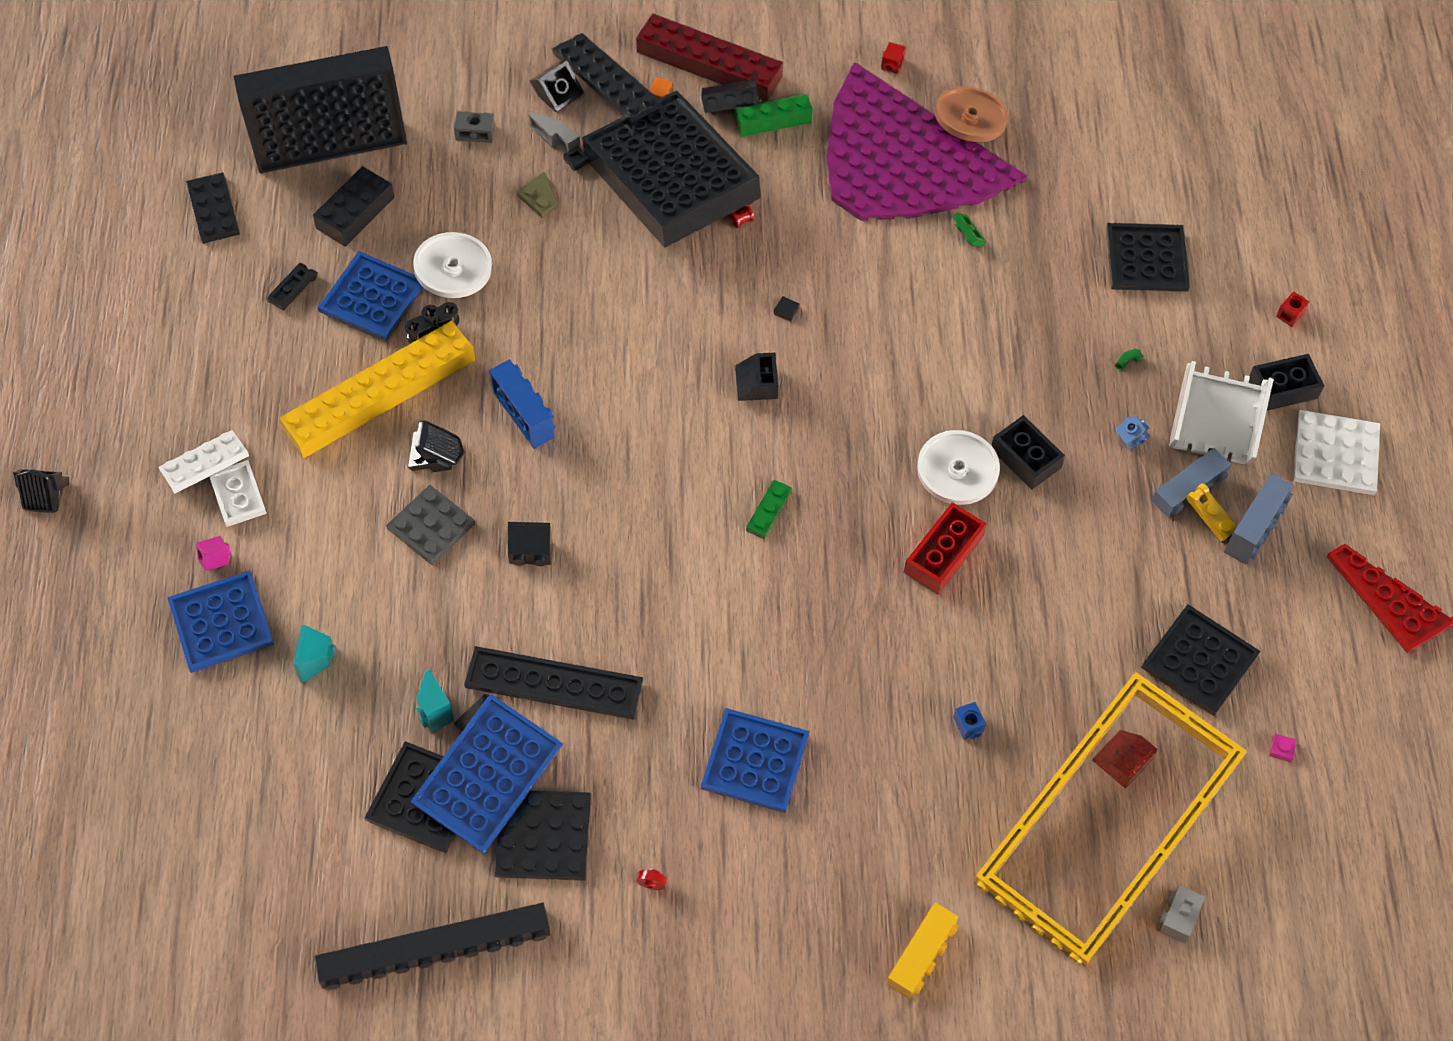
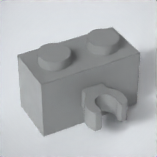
M1179 885L1175 892L1171 890L1166 902L1170 904L1168 911L1163 910L1158 922L1162 924L1159 932L1186 943L1205 896Z

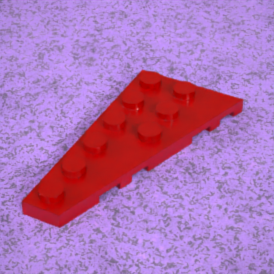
M1343 544L1328 553L1327 558L1407 654L1453 627V616L1451 618L1441 612V608L1436 605L1432 606L1423 600L1422 595L1398 579H1392L1384 573L1385 570L1379 566L1376 568L1367 562L1364 556L1348 545Z

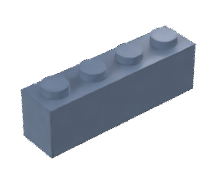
M1213 448L1157 489L1152 502L1168 518L1173 514L1178 515L1184 510L1185 505L1189 503L1186 496L1190 492H1195L1201 483L1207 485L1209 490H1211L1216 482L1224 481L1229 476L1228 471L1231 463Z

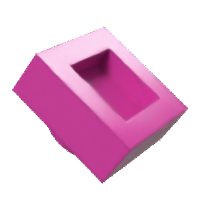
M1275 734L1269 756L1291 762L1294 757L1297 740Z

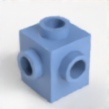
M1136 415L1125 418L1122 424L1115 428L1129 450L1136 445L1144 444L1147 438L1150 437L1146 431L1149 429V426L1143 418L1139 420Z

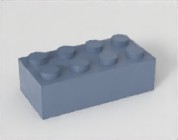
M1271 473L1233 532L1224 553L1244 564H1247L1250 558L1254 560L1262 544L1267 540L1269 533L1277 524L1280 515L1287 508L1293 496V493L1290 492L1293 484Z

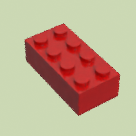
M952 502L907 558L903 573L936 594H939L982 539L987 523Z

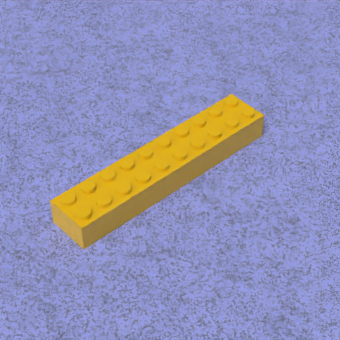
M450 321L279 417L283 431L304 459L476 361L474 348L454 322Z

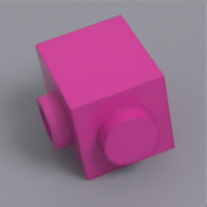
M221 536L196 543L197 559L204 571L229 564L231 549L228 543H224Z

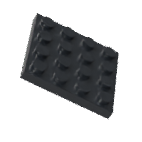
M1107 223L1106 232L1111 289L1189 291L1190 284L1184 225Z
M1187 604L1144 661L1141 668L1215 716L1261 651Z
M405 741L365 815V820L447 853L455 834L410 802L444 756Z
M530 790L498 834L495 877L585 881L591 793Z

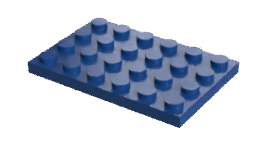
M490 694L410 802L475 849L485 854L561 749L563 743Z

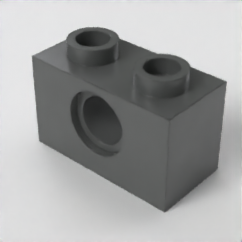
M457 111L454 125L456 141L493 143L495 131L494 114Z

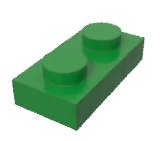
M957 212L952 217L956 222L955 226L966 236L965 240L968 244L982 248L987 243L968 215Z

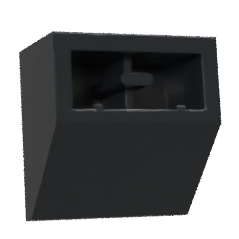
M775 352L755 353L735 365L738 401L778 399L779 385Z

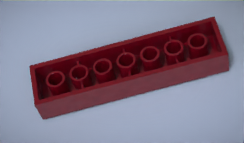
M652 13L636 37L637 53L722 85L756 79L759 99L763 101L769 100L783 77L782 61Z

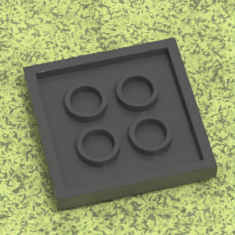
M429 485L386 526L390 532L432 565L475 525V520L433 486Z

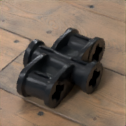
M447 302L438 307L434 305L425 306L421 311L422 315L409 320L405 324L408 342L410 344L418 340L417 335L420 339L452 321V318L457 326L460 322L459 315L457 314V305Z

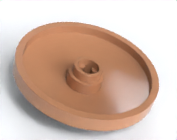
M959 86L950 88L938 97L935 106L936 119L943 129L955 137L972 142H986L998 138L1005 131L1009 119L1008 111L1000 99L976 87Z

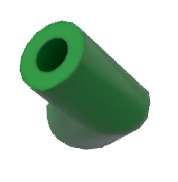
M1136 348L1123 352L1115 367L1123 370L1130 360L1133 359L1135 362H1140L1144 355L1141 353V350Z

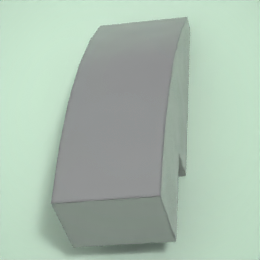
M528 113L529 126L551 148L558 144L566 153L577 146L581 148L580 136L565 124L539 113Z

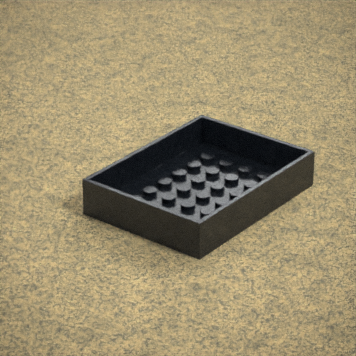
M388 46L233 76L238 101L259 174L407 144L394 69Z
M677 90L660 98L662 108L633 123L622 117L582 137L584 153L589 157V164L664 248L761 198L759 175Z

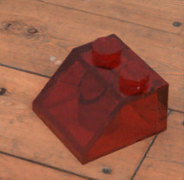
M1119 730L1094 756L1092 761L1126 789L1153 761L1158 749L1141 735Z

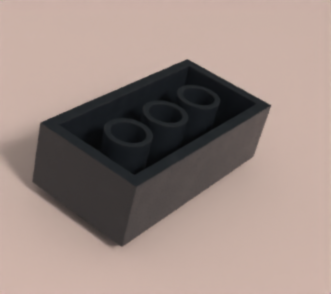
M362 166L313 214L316 229L346 247L395 198L392 183Z

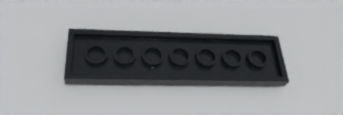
M583 33L552 48L553 54L560 61L567 60L572 71L630 123L662 108L660 99Z
M475 646L464 686L467 689L634 720L643 677Z

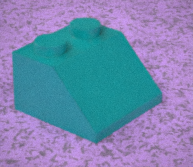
M430 669L426 670L416 698L418 703L416 711L424 728L428 727L430 732L433 733L455 720L448 698Z

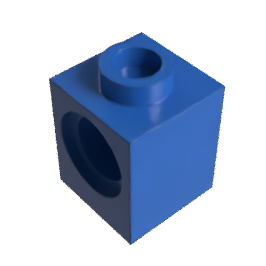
M976 702L955 709L953 718L963 740L967 738L976 739L984 733L986 723ZM971 720L975 725H969L966 721Z

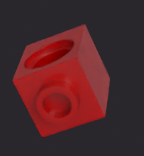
M889 42L882 56L881 70L898 74L905 59L906 46Z
M1293 291L1281 304L1276 317L1293 327L1305 313L1310 301Z

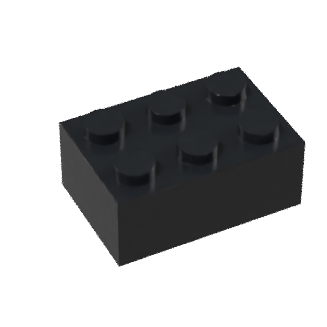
M1309 353L1253 366L1249 375V383L1261 386L1263 379H1273L1267 411L1318 399L1325 386Z
M1024 415L993 437L991 445L997 456L1031 490L1060 470L1065 459V455Z

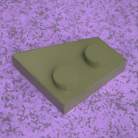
M545 172L517 191V196L541 218L556 208V202Z

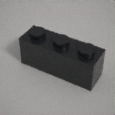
M756 79L702 88L701 92L704 113L759 104L760 98Z

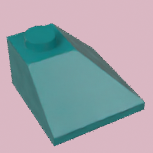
M301 625L293 663L300 683L307 682L330 666L331 658H334L336 654V645H333L330 636L306 625Z

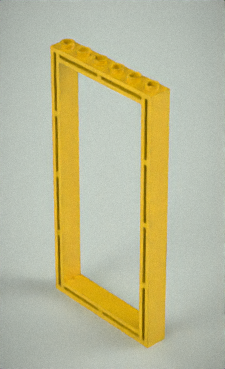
M1135 672L975 877L976 886L984 893L989 891L995 896V901L1001 906L1011 908L1014 911V916L1023 922L1025 920L1033 925L1031 928L1041 936L1046 935L1050 938V943L1054 947L1067 951L1072 961L1078 965L1082 963L1086 966L1244 758L1247 750ZM1137 696L1225 760L1084 944L995 875L1133 698Z

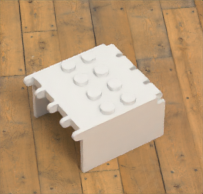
M1195 361L1187 363L1169 447L1187 451L1189 444L1192 445L1190 452L1205 455L1208 453V449L1212 450L1215 448L1226 460L1228 454H1232L1231 462L1251 464L1257 457L1273 379H1263L1261 386L1248 383L1250 376L1245 375L1243 382L1228 379V371H1225L1224 377H1218L1208 374L1210 367L1205 366L1204 373L1194 371Z

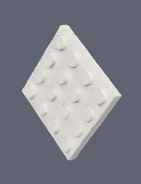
M1299 410L1293 482L1375 496L1378 480L1380 423Z

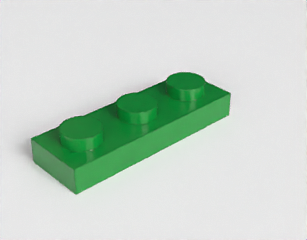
M773 480L746 526V531L765 539L791 494L792 487Z

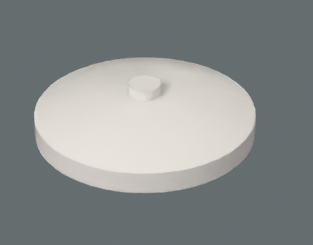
M448 232L432 236L419 246L414 256V274L423 288L440 297L461 298L474 294L485 286L491 276L492 259L488 249L478 239L467 234Z
M951 430L935 435L924 444L919 454L917 471L922 485L932 496L951 504L953 502L956 505H965L982 500L990 494L997 483L1000 464L995 450L985 439L971 432Z

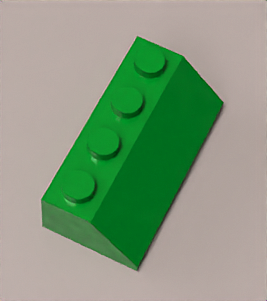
M799 93L759 101V104L732 108L731 111L740 137L812 123L813 108L808 95Z

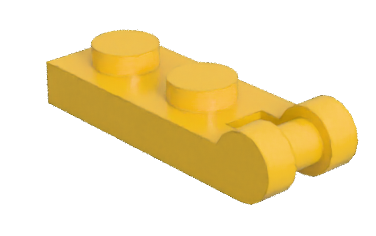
M1201 483L1195 492H1190L1186 496L1188 502L1220 542L1224 541L1235 531L1237 526L1211 495L1207 485ZM1201 497H1202L1203 500H1204L1203 503L1200 502V498H1201Z

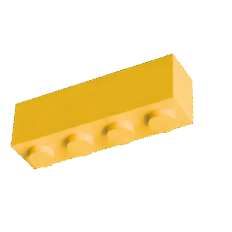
M935 902L889 975L886 984L911 999L914 993L918 995L924 985L923 977L925 974L930 976L936 966V963L933 962L937 955L941 957L948 945L945 941L948 936L953 938L959 926L956 923L959 916Z

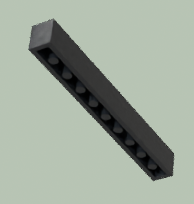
M544 902L315 955L318 980L322 989L334 990L342 984H359L363 982V979L367 978L380 979L384 978L386 974L393 972L401 974L408 972L410 968L418 966L419 968H427L435 962L442 961V963H448L461 956L474 957L478 955V952L486 950L488 952H495L503 946L510 945L511 947H516L529 940L542 941L551 934Z

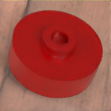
M654 869L640 870L636 879L637 884L652 890L665 889L667 881L663 874Z

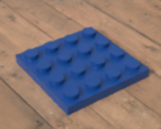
M358 251L321 302L318 310L322 314L387 341L423 290V287L414 274Z
M250 570L167 597L191 673L275 645Z
M726 708L701 783V790L786 813L810 731Z

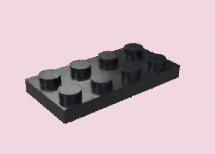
M224 172L186 181L202 244L240 235Z

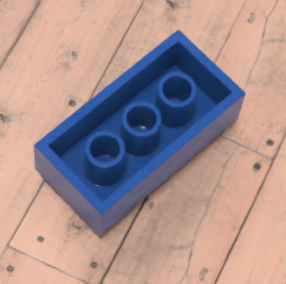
M509 359L490 369L489 374L493 394L533 449L553 439L555 425L552 419L554 415L549 407L546 408L543 405L540 394H535L532 390L533 387L530 381L523 378L520 367L517 364L514 365Z

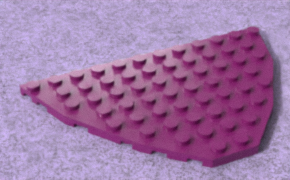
M855 62L851 66L833 104L826 159L831 201L860 221L879 217V220L895 219L897 216L916 218L921 217L924 213L930 212V214L958 209L962 205H977L996 196L1002 190H1009L1015 184L1026 181V174L979 143L963 140L948 133L938 123L935 114Z

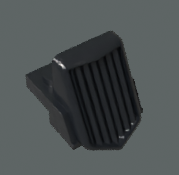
M420 421L418 432L413 433L408 464L409 469L415 471L430 468L433 472L452 470V465H456L465 454L460 437L456 433L454 434L429 421Z
M20 469L13 472L23 510L55 513L58 511L59 491L69 485V477L62 476V472L35 469Z

